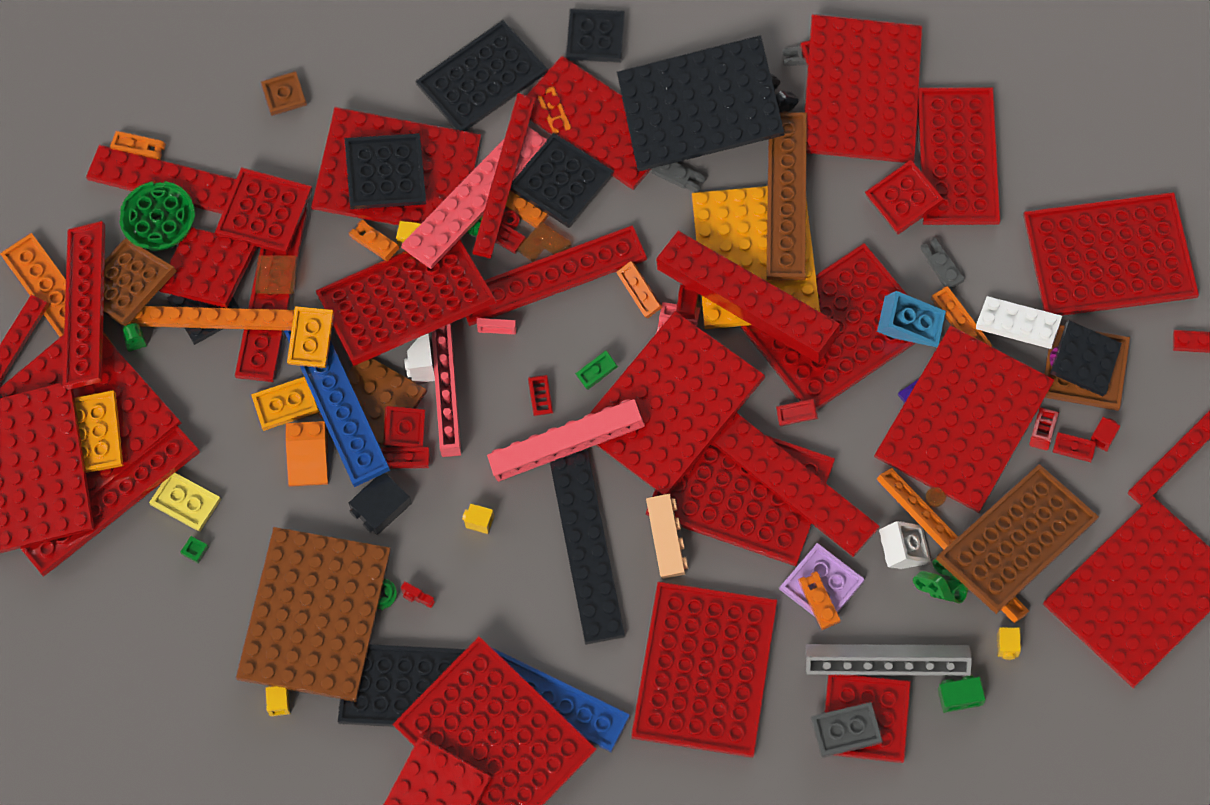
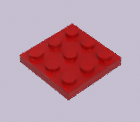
M912 160L865 192L868 199L897 235L944 203L942 196Z

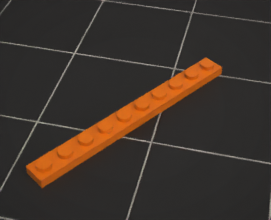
M144 306L129 324L137 323L142 327L291 331L294 310Z
M893 468L879 475L877 481L943 550L958 538ZM1017 597L1013 598L1002 609L1013 623L1025 617L1029 612Z

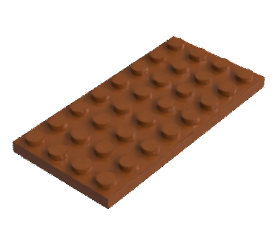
M1039 464L937 556L936 560L997 614L1092 526L1099 516Z

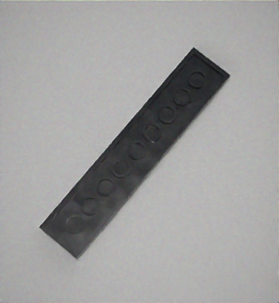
M588 450L579 451L550 462L584 641L585 645L624 638L625 634Z

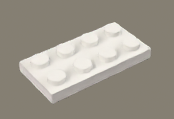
M987 296L977 321L976 329L1052 349L1062 316Z

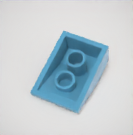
M895 291L884 298L877 332L899 340L938 347L946 311Z

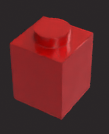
M1102 417L1090 440L1096 442V447L1107 452L1120 429V425L1111 418Z

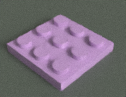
M817 543L783 582L779 590L815 617L799 585V578L809 577L811 573L817 571L837 614L864 583L865 579ZM814 583L808 585L810 590L816 588Z

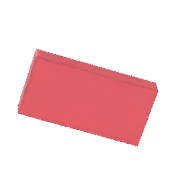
M477 318L479 333L516 334V320Z

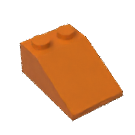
M325 422L286 423L289 487L328 484V429Z

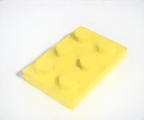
M174 473L160 485L149 503L151 506L200 532L221 501V498Z

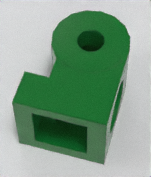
M132 323L123 328V337L128 352L147 346L139 324Z

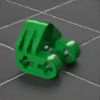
M936 559L932 562L934 569L942 575L949 576L950 580L946 581L941 575L926 571H920L913 577V583L916 588L930 593L931 597L955 603H962L966 599L968 588Z

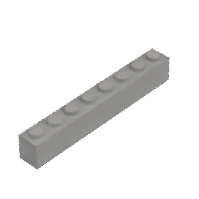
M806 644L805 665L807 675L971 676L972 657L969 645Z

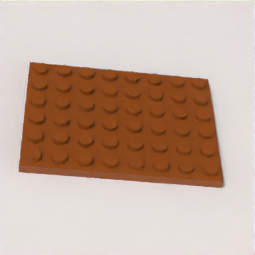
M273 527L236 679L356 702L391 548Z

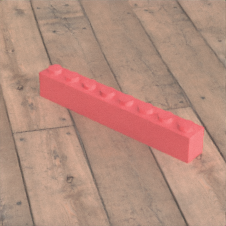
M452 323L432 331L439 445L442 457L461 456Z
M635 399L624 400L620 405L606 407L599 413L587 414L583 419L569 421L562 427L550 428L546 433L532 435L522 442H513L509 447L503 449H495L487 457L493 475L499 482L645 427Z

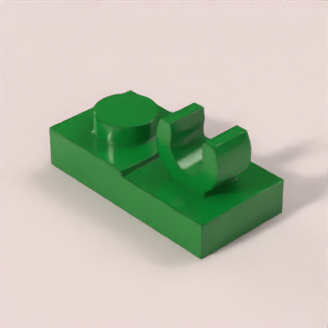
M604 351L575 374L584 387L589 390L615 370L618 365L608 351Z

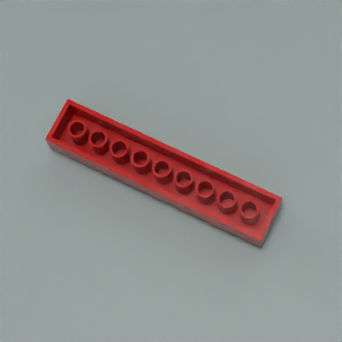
M677 231L656 258L657 270L816 363L821 361L840 335V323L680 231Z

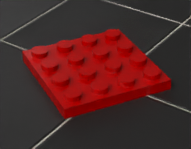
M241 167L215 230L216 236L227 237L238 242L244 241L256 247L287 255L312 193V186Z
M191 228L188 235L179 243L169 263L176 269V272L159 292L227 308L257 247L244 241L238 242L227 237L216 236L213 232Z
M828 675L825 713L871 702L882 738L881 744L835 754V756L904 763L910 681L856 675Z
M419 736L383 805H477L492 776L426 738Z

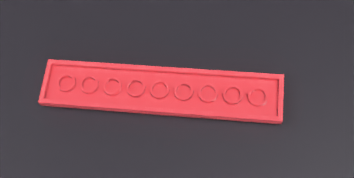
M530 127L527 128L513 180L547 141L546 138ZM504 139L402 243V249L432 269L483 216Z

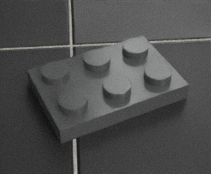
M871 702L811 716L822 758L882 743Z

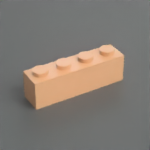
M670 494L646 498L661 578L686 575L685 569H688L687 558L682 557L681 550L685 548L683 538L678 536L677 530H681L679 518H675L674 511L677 510L675 498L671 499Z

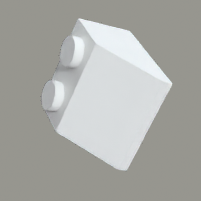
M428 333L417 338L407 350L408 358H404L407 376L411 377L415 383L435 381L432 345Z
M896 521L879 530L888 567L904 569L931 563L924 530L921 525Z

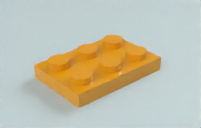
M295 306L287 358L288 365L327 368L334 318L333 310Z
M305 377L251 394L263 431L319 413Z

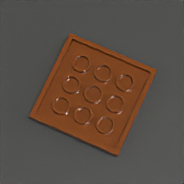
M125 238L105 259L104 314L126 327L175 274L176 269L145 249L135 246Z
M1060 325L1052 349L1048 348L1044 374L1055 381L1045 398L1119 411L1130 337L1097 332L1122 343L1107 393L1102 397L1050 374L1052 369L1050 353L1055 347L1059 346L1065 326Z
M371 358L356 366H352L347 373V377L380 448H389V446H383L385 407L393 406L415 409L427 393V390Z

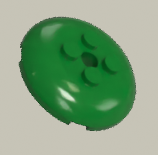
M166 181L165 183L149 182L135 188L125 198L120 208L119 223L125 237L135 246L151 251L165 250L177 245L188 235L194 223L195 209L188 193L178 185ZM161 216V220H154L156 217Z

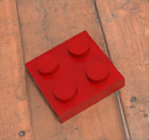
M386 406L383 446L423 447L425 410Z

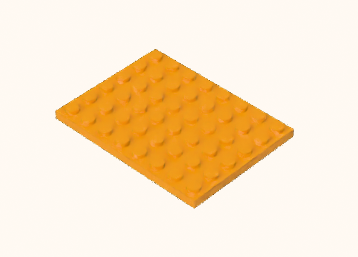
M768 186L692 193L696 241L820 312L807 199L805 280H766ZM702 296L705 329L751 325Z

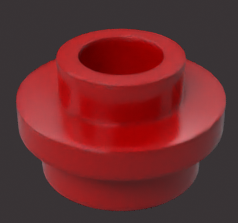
M506 211L501 222L514 229L519 225L520 217L515 211ZM510 218L514 219L512 223H508Z

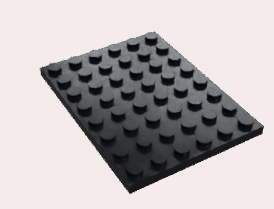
M761 35L617 71L638 172L785 135Z

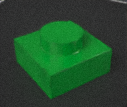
M190 536L180 553L190 560L199 563L209 547L204 542Z

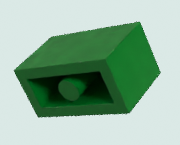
M973 675L965 676L959 681L948 679L939 684L938 694L943 713L984 705L985 696L980 677L974 678Z

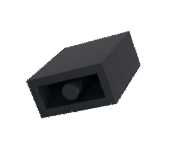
M386 473L372 480L348 502L351 509L349 512L355 519L360 518L364 522L363 526L370 533L373 531L376 535L380 534L412 504L410 496Z

